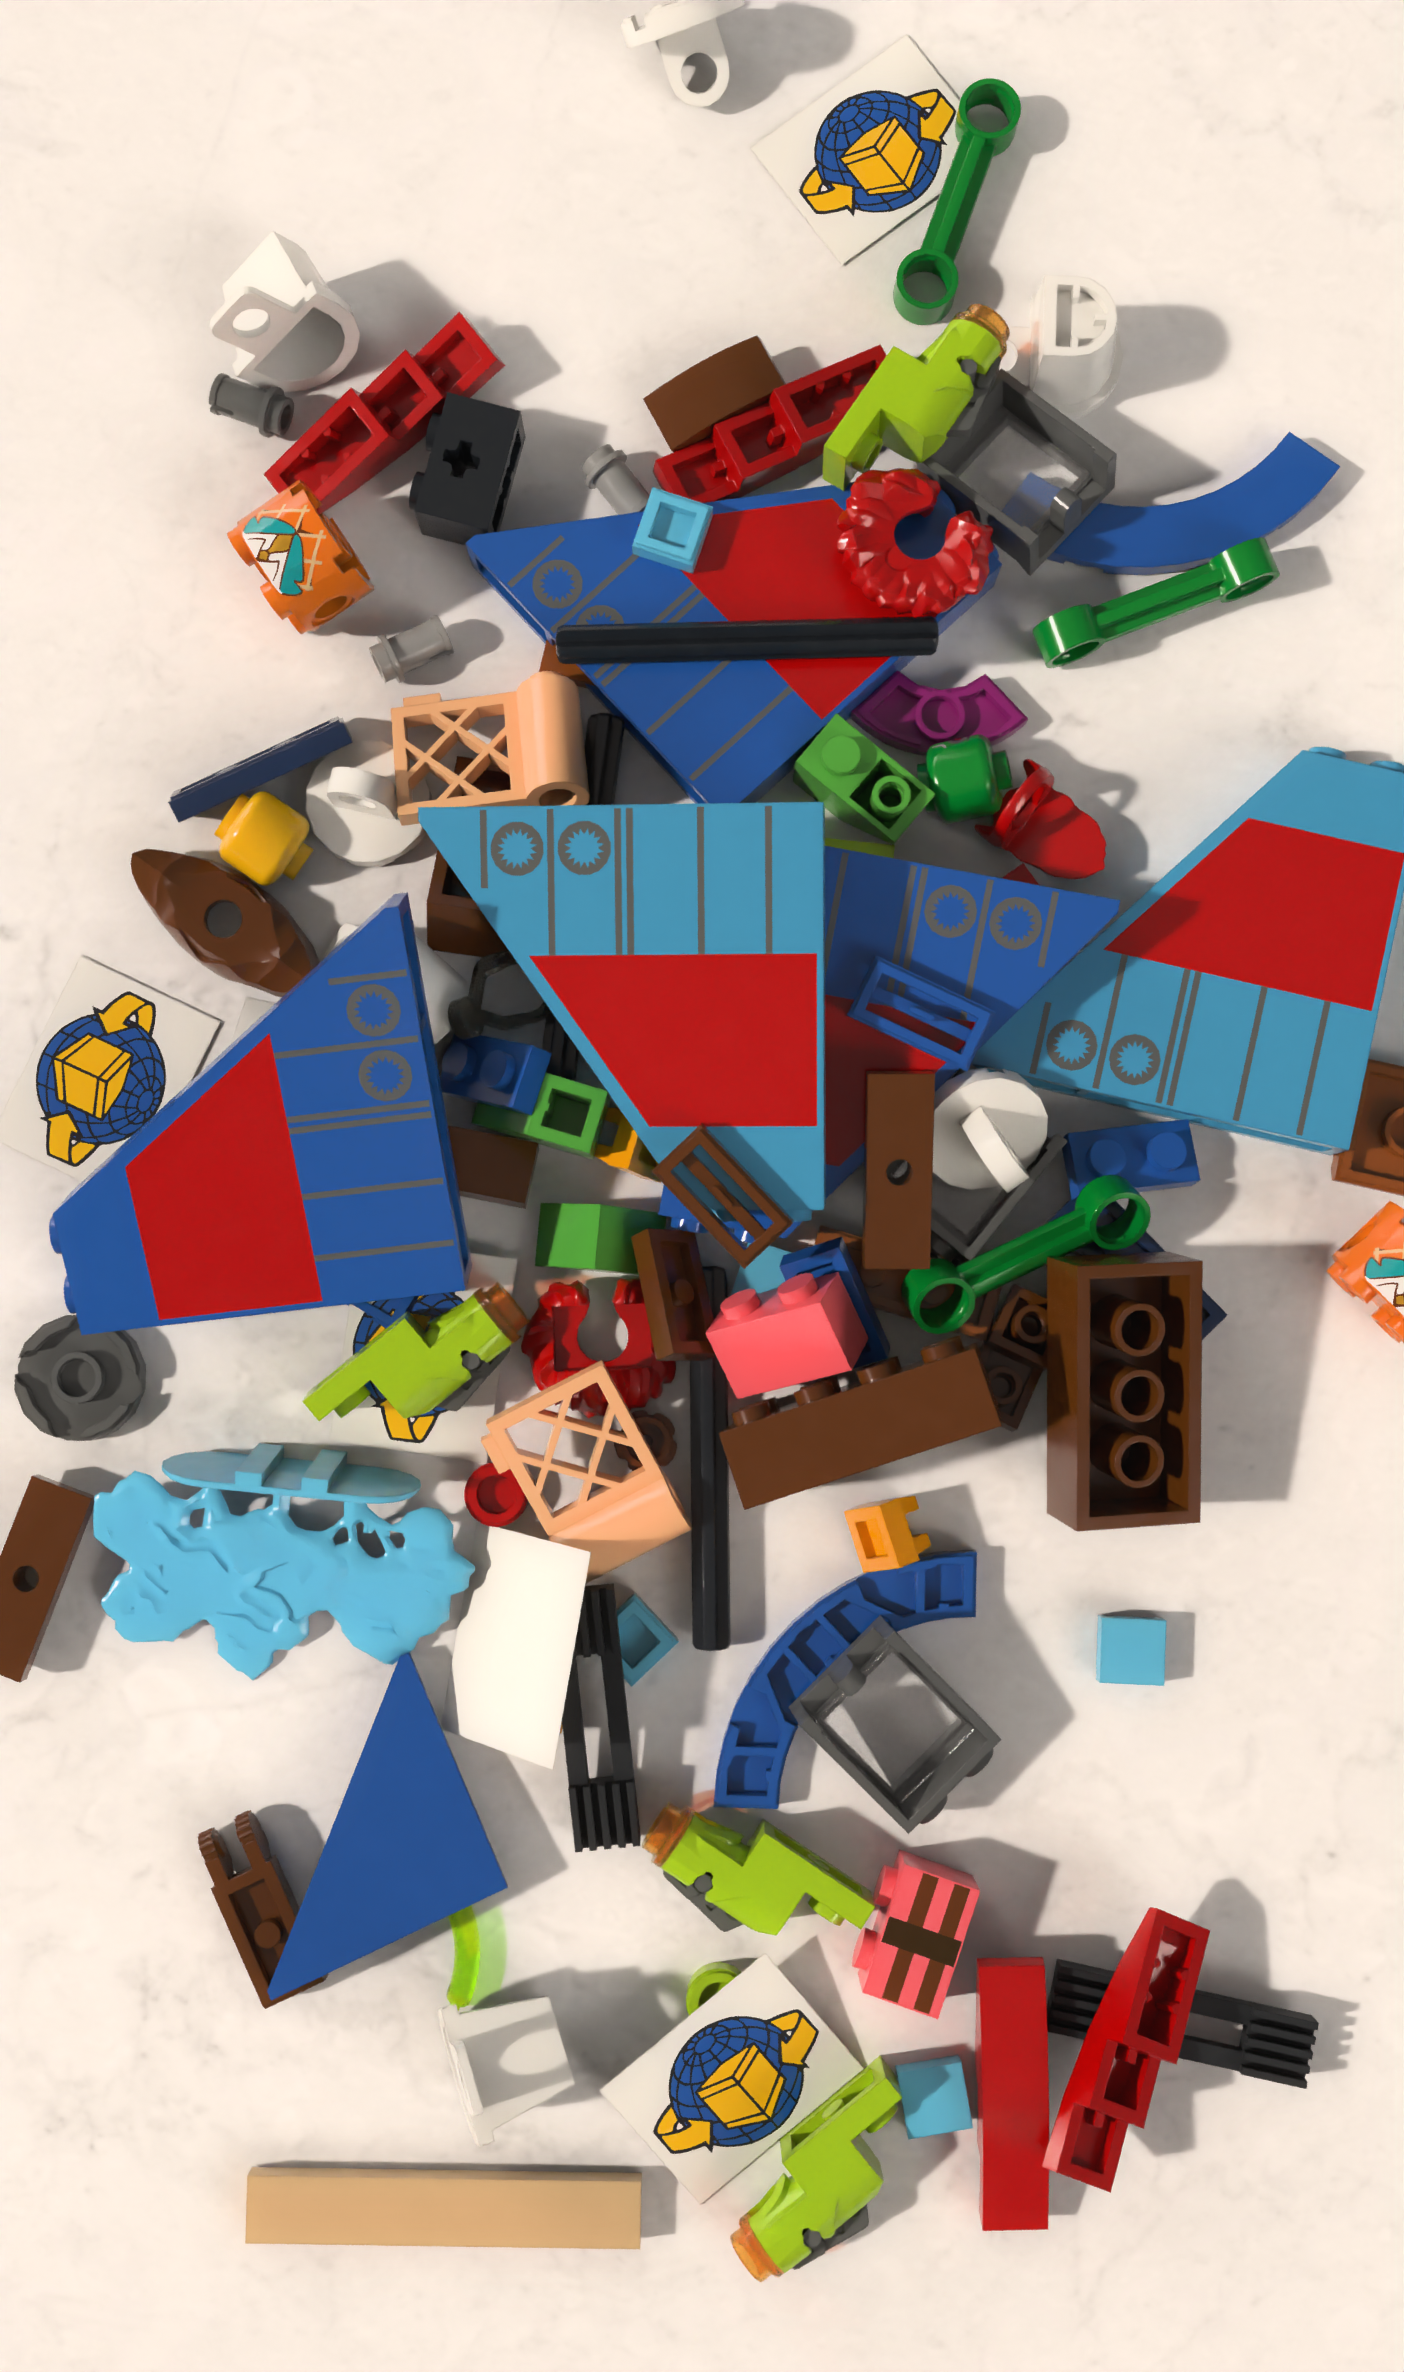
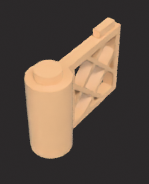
M542 671L535 673L529 679L522 682L517 691L448 701H442L440 693L403 698L404 707L391 708L397 813L401 826L419 824L418 807L587 805L589 802L579 691L575 682L566 676H562L554 671ZM504 715L505 727L489 744L468 732L480 718ZM434 724L445 733L426 753L408 742V728ZM458 741L479 754L459 776L439 763ZM506 747L508 750V758L501 754L506 749ZM410 759L413 760L414 762H416L411 769H410ZM491 764H494L510 775L511 790L483 793L472 784ZM429 772L450 785L436 800L413 803L412 790Z
M603 1360L487 1419L486 1426L490 1433L481 1437V1443L499 1474L511 1469L546 1531L549 1540L591 1552L586 1584L692 1530L690 1519L675 1488L667 1475L662 1471ZM597 1382L608 1401L602 1425L566 1416L572 1395ZM561 1401L557 1413L545 1410ZM614 1415L617 1417L624 1432L610 1428ZM528 1417L553 1424L544 1455L517 1448L507 1428ZM562 1427L597 1437L588 1468L552 1458ZM606 1440L633 1447L643 1465L622 1477L596 1471ZM527 1464L540 1467L536 1481ZM548 1470L583 1479L578 1499L553 1512L542 1493ZM592 1483L604 1485L603 1487L589 1493Z

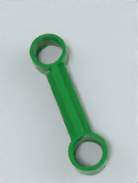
M994 78L978 80L971 84L961 97L955 121V134L959 142L922 245L919 250L913 251L903 259L898 268L894 285L893 300L895 307L904 319L913 324L931 325L937 323L952 308L959 279L958 271L954 264L992 158L1004 152L1012 143L1021 114V103L1017 93L1004 81ZM978 105H992L1005 114L1009 125L997 132H984L975 128L967 118V112ZM929 272L935 274L944 282L947 293L936 302L924 303L912 298L907 293L903 282L914 273Z
M1263 537L1254 538L1230 547L1205 565L1092 607L1090 604H1081L1062 610L1040 622L1033 629L1032 633L1046 667H1061L1086 657L1099 649L1105 642L1213 601L1220 600V602L1226 603L1251 595L1275 581L1279 577L1280 572L1266 539Z
M1118 1175L1098 1177L1089 1182L1079 1193L1074 1211L959 1266L946 1259L935 1258L930 1259V1269H911L901 1286L902 1300L918 1326L924 1331L933 1334H944L954 1331L969 1319L974 1310L976 1298L1047 1265V1257L1065 1256L1092 1242L1108 1250H1119L1134 1244L1143 1236L1149 1226L1151 1218L1150 1207L1147 1201L1125 1178ZM1119 1199H1129L1126 1210L1117 1220L1107 1225L1096 1226L1100 1213L1107 1205ZM942 1284H956L953 1294L946 1302L934 1308H920L923 1298L930 1290Z

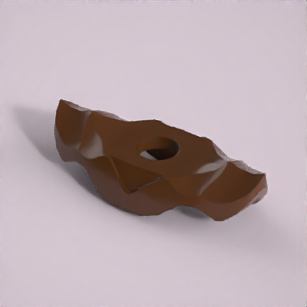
M144 849L132 853L130 863L132 875L148 906L175 941L193 958L217 975L230 981L257 988L274 996L283 997L318 965L319 960L313 945L287 909L245 875L218 862L186 854L156 849ZM231 902L236 904L241 911V926L232 936L225 938L216 937L208 927L207 919L209 912L219 903Z

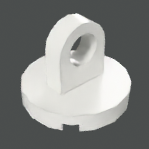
M670 0L650 8V12L644 14L645 25L639 27L636 16L633 15L623 19V23L620 26L627 48L657 40L670 85L679 99L685 104L694 107L709 106L720 99L727 89L730 78L729 62L716 17L743 6L744 0ZM701 52L709 55L714 60L717 66V76L709 89L696 92L690 90L684 84L681 77V69L687 57L693 53Z
M356 740L347 746L329 753L316 766L306 787V814L314 835L335 857L355 866L382 867L396 861L395 858L403 856L408 850L411 852L422 841L426 831L420 823L401 826L398 818L393 745L384 741ZM410 759V769H411V768L414 766V764L416 763V762H414V761L411 760V759ZM425 777L412 790L413 803L432 800V794Z
M987 1068L971 1069L947 1080L935 1092L933 1173L947 1184L968 1190L993 1188L1001 1185L1008 1193L1029 1178L1025 1169L1036 1160L1047 1138L1048 1115L1034 1087L1018 1073L1003 1069L1004 1073L998 1071L989 1072Z

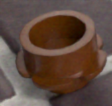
M645 1410L632 1412L631 1414L643 1436L648 1435L652 1438L650 1449L660 1466H667L673 1460L677 1450V1443L673 1440L675 1428L672 1422L661 1413L650 1415ZM614 1442L616 1454L620 1459H625L628 1462L629 1469L634 1471L643 1466L633 1447Z

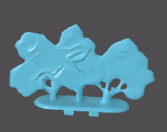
M259 1443L250 1454L213 1451L183 1453L164 1460L162 1471L173 1481L202 1488L187 1500L171 1496L151 1475L134 1471L126 1479L119 1481L112 1493L100 1492L94 1496V1537L130 1564L129 1570L119 1574L113 1580L109 1591L101 1599V1606L105 1613L115 1620V1629L124 1639L131 1642H174L184 1630L190 1629L202 1619L207 1620L215 1628L218 1654L233 1668L243 1672L251 1680H255L273 1663L274 1652L278 1649L290 1650L309 1635V1616L316 1611H329L341 1625L342 1632L354 1647L384 1664L393 1665L399 1660L400 1656L411 1652L415 1648L420 1637L434 1633L441 1624L449 1620L451 1595L466 1590L469 1587L470 1576L475 1571V1566L454 1550L452 1539L453 1524L441 1510L423 1507L406 1513L401 1521L392 1525L378 1517L367 1506L366 1503H395L413 1497L421 1488L418 1478L412 1474L395 1469L347 1464V1451L322 1449L314 1461L284 1458V1445ZM220 1489L272 1494L273 1504L266 1509H256L242 1516L230 1514ZM290 1497L343 1501L344 1516L335 1525L326 1530H304L297 1527L289 1517ZM205 1508L202 1526L194 1528L190 1524V1515L193 1510ZM364 1523L363 1533L373 1534L375 1529L385 1549L384 1556L375 1558L366 1553L358 1542L356 1524ZM347 1528L349 1540L335 1545L333 1538L338 1530ZM390 1531L403 1533L405 1538L403 1547L396 1548L390 1540Z

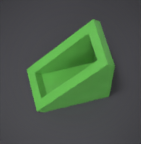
M541 1203L535 1266L639 1275L631 1237L647 1228L666 1229L667 1216L658 1215V1212L603 1204Z

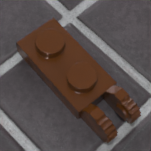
M251 1810L235 1816L236 1819L234 1820L238 1839L251 1864L250 1867L234 1874L232 1858L223 1838L215 1828L199 1833L197 1838L199 1850L214 1883L211 1891L261 2004L267 2009L324 1982L329 1974L317 1978L274 2000H270L267 1990L300 1908L276 1854L271 1856L269 1842L261 1828V1824L254 1815V1812L252 1813Z

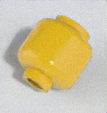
M259 791L251 798L242 793L214 833L215 836L222 840L219 846L221 858L263 886L275 883L281 874L294 880L314 850L304 843L310 830L307 818L267 791Z

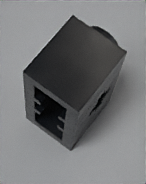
M447 392L442 414L433 413L428 424L426 450L431 453L425 473L416 472L410 489L409 508L414 510L423 535L465 545L475 535L497 533L500 531L526 438L521 411ZM467 465H468V466L475 467V469H472V468L466 469V467H467ZM455 475H463V478L455 477Z

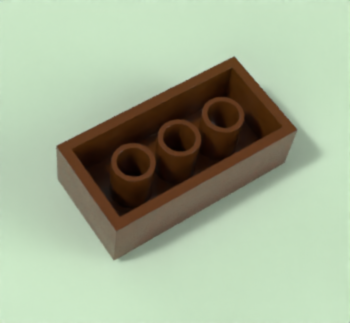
M1171 1252L1047 1257V1513L1077 1532L1200 1523L1203 1261Z
M960 1335L922 1347L923 1349L920 1350L923 1360L901 1367L898 1356H894L862 1367L861 1370L857 1371L859 1378L857 1382L840 1387L837 1376L801 1387L799 1391L794 1392L796 1399L794 1403L779 1407L776 1396L746 1405L739 1408L738 1411L731 1413L734 1423L719 1432V1436L744 1510L1001 1427L1002 1414L977 1342L963 1346Z

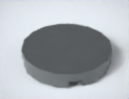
M65 1315L43 1324L24 1343L18 1357L21 1359L18 1364V1374H15L14 1391L23 1414L41 1432L66 1441L96 1440L119 1430L136 1413L145 1392L146 1364L137 1342L125 1330L81 1335L77 1315Z

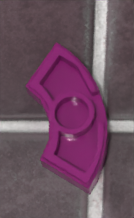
M898 670L852 711L850 717L859 727L879 741L904 752L926 756L927 750L934 744L976 734L986 736L991 745L994 746L1012 736L1028 721L1024 713L986 674L966 686L940 690L918 685Z

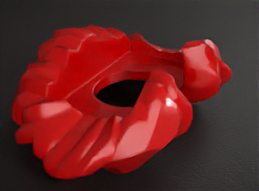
M896 468L889 471L869 470L856 478L852 485L851 496L846 499L847 509L841 513L837 520V528L843 532L837 542L838 553L844 554L842 565L851 572V583L862 589L863 595L867 599L877 602L879 608H894L897 615L912 613L914 618L931 611L937 614L946 612L967 594L977 595L982 590L990 572L988 556L994 550L991 539L993 528L977 521L972 511H966L950 519L945 532L944 546L935 556L928 559H913L900 551L894 537L897 524L911 514L919 513L924 518L930 515L941 490L938 481L931 480L918 469Z
M621 1278L617 1281V1287L611 1301L615 1306L616 1312L627 1327L628 1343L621 1355L613 1360L603 1362L631 1411L632 1408L645 1407L650 1397L657 1399L661 1396L663 1384L672 1383L675 1378L676 1361H656L640 1279L628 1280ZM579 1280L570 1285L561 1282L552 1283L548 1291L537 1299L538 1309L526 1324L521 1350L522 1353L530 1358L534 1381L541 1391L598 1362L588 1357L582 1351L578 1342V1330L590 1306L589 1289ZM596 1382L573 1394L568 1408L572 1411L578 1410L587 1418L596 1415L604 1417L608 1401Z

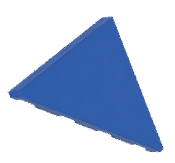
M410 1652L399 1657L267 1990L270 2000H274L508 1888L507 1881Z

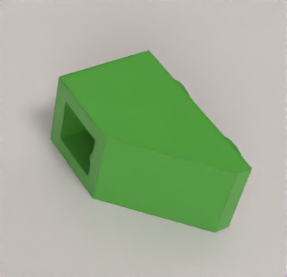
M837 713L795 762L793 782L817 802H823L825 808L839 820L892 845L899 840L936 794Z
M545 1073L532 1115L477 1103L471 1123L593 1160L608 1108L610 1107L611 1097L606 1090Z

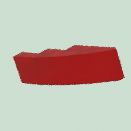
M458 312L415 356L405 349L362 393L350 388L263 475L278 494L301 479L323 504L316 509L320 515L360 488L421 441L427 434L432 414H442L447 392L471 398L505 364L470 320Z
M881 344L773 389L769 402L715 424L709 438L657 459L652 472L661 489L700 503L738 499L823 454L824 444L887 356Z
M1149 1908L1121 1958L1087 2031L1061 2101L1042 2164L1043 2168L1111 2193L1128 2124L1144 2129L1161 2060L1177 2065L1210 1930L1158 1908Z
M1043 1957L977 1958L975 2072L978 2083L977 2143L980 2154L979 2214L982 2231L1048 2230L1049 2169L1042 2167L1049 2144L1048 2030Z

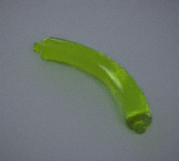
M472 1905L448 1916L454 1939V1967L446 1997L450 2004L455 2003L457 2005L458 2011L460 2007H466L470 2004L476 1988L480 1967V1936Z

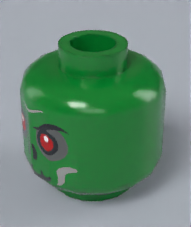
M982 734L934 744L927 750L926 762L917 764L918 780L936 793L934 798L925 807L927 813L936 811L941 821L946 824L984 817L998 812L1002 805V790L1013 788L1006 750L994 752L989 739Z

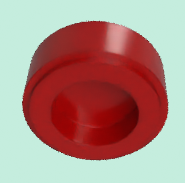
M493 1462L484 1464L476 1469L469 1477L464 1490V1500L469 1513L478 1522L491 1527L506 1526L514 1522L523 1514L529 1503L511 1469L499 1474Z

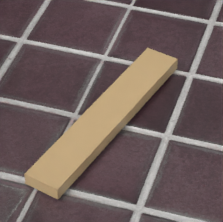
M252 2167L247 2175L245 2244L640 2249L642 2173Z

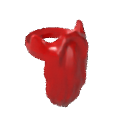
M1031 759L1023 761V767L1027 776L1026 780L1020 787L1006 792L1002 798L1001 808L993 814V825L975 824L974 826L976 832L994 847L1009 851L1021 862L1032 865L1053 877L1073 880L1087 878L1103 870L1105 867L1104 858L1106 856L1105 847L1107 844L1097 821L1075 806L1070 797L1052 788L1054 784L1052 773L1049 769Z

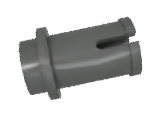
M224 373L218 374L211 386L209 404L211 405L210 412L213 414L223 415L258 427L259 433L267 438L272 437L274 434L283 436L288 431L293 418L294 403L291 398L285 396L281 388L273 386L269 390H265L231 378Z

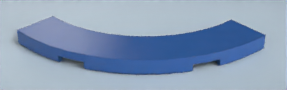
M1289 431L1278 446L1256 467L1234 482L1214 492L1169 505L1138 507L1099 503L1047 559L1062 564L1067 561L1081 566L1103 569L1102 573L1126 575L1171 573L1200 567L1230 547L1250 539L1264 538L1276 529L1279 530L1317 497L1340 466ZM1030 473L1002 512L1021 527L1025 525L1031 530L1050 510L1052 500L1061 489L1046 483Z
M975 1550L928 1553L918 1555L919 1561L902 1568L860 1574L819 1598L796 1617L769 1646L751 1672L735 1703L724 1733L716 1768L714 1807L778 1809L784 1765L794 1734L798 1728V1722L789 1706L879 1615L896 1632L931 1621L976 1617L977 1552Z

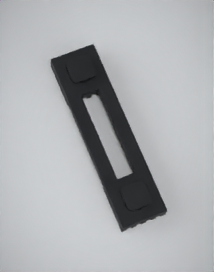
M614 1583L585 1586L562 1717L575 1853L582 1852L583 1848L596 1851L597 1847L604 1846V1850L611 1849L612 1845H618V1848H626V1844L633 1843V1847L640 1846L641 1840ZM591 1654L601 1656L614 1776L589 1778L576 1657L583 1655V1658L591 1657Z
M1057 1959L1047 2005L1048 2032L1084 2040L1115 1971ZM1195 1990L1190 2013L1243 2024L1240 2044L1235 2046L1184 2034L1178 2058L1239 2071L1241 2075L1303 2089L1307 2088L1308 2082L1305 2076L1310 2072L1308 2060H1312L1313 2057L1311 2044L1315 2045L1316 2037L1313 2034L1314 2030H1318L1319 2025L1312 2015Z

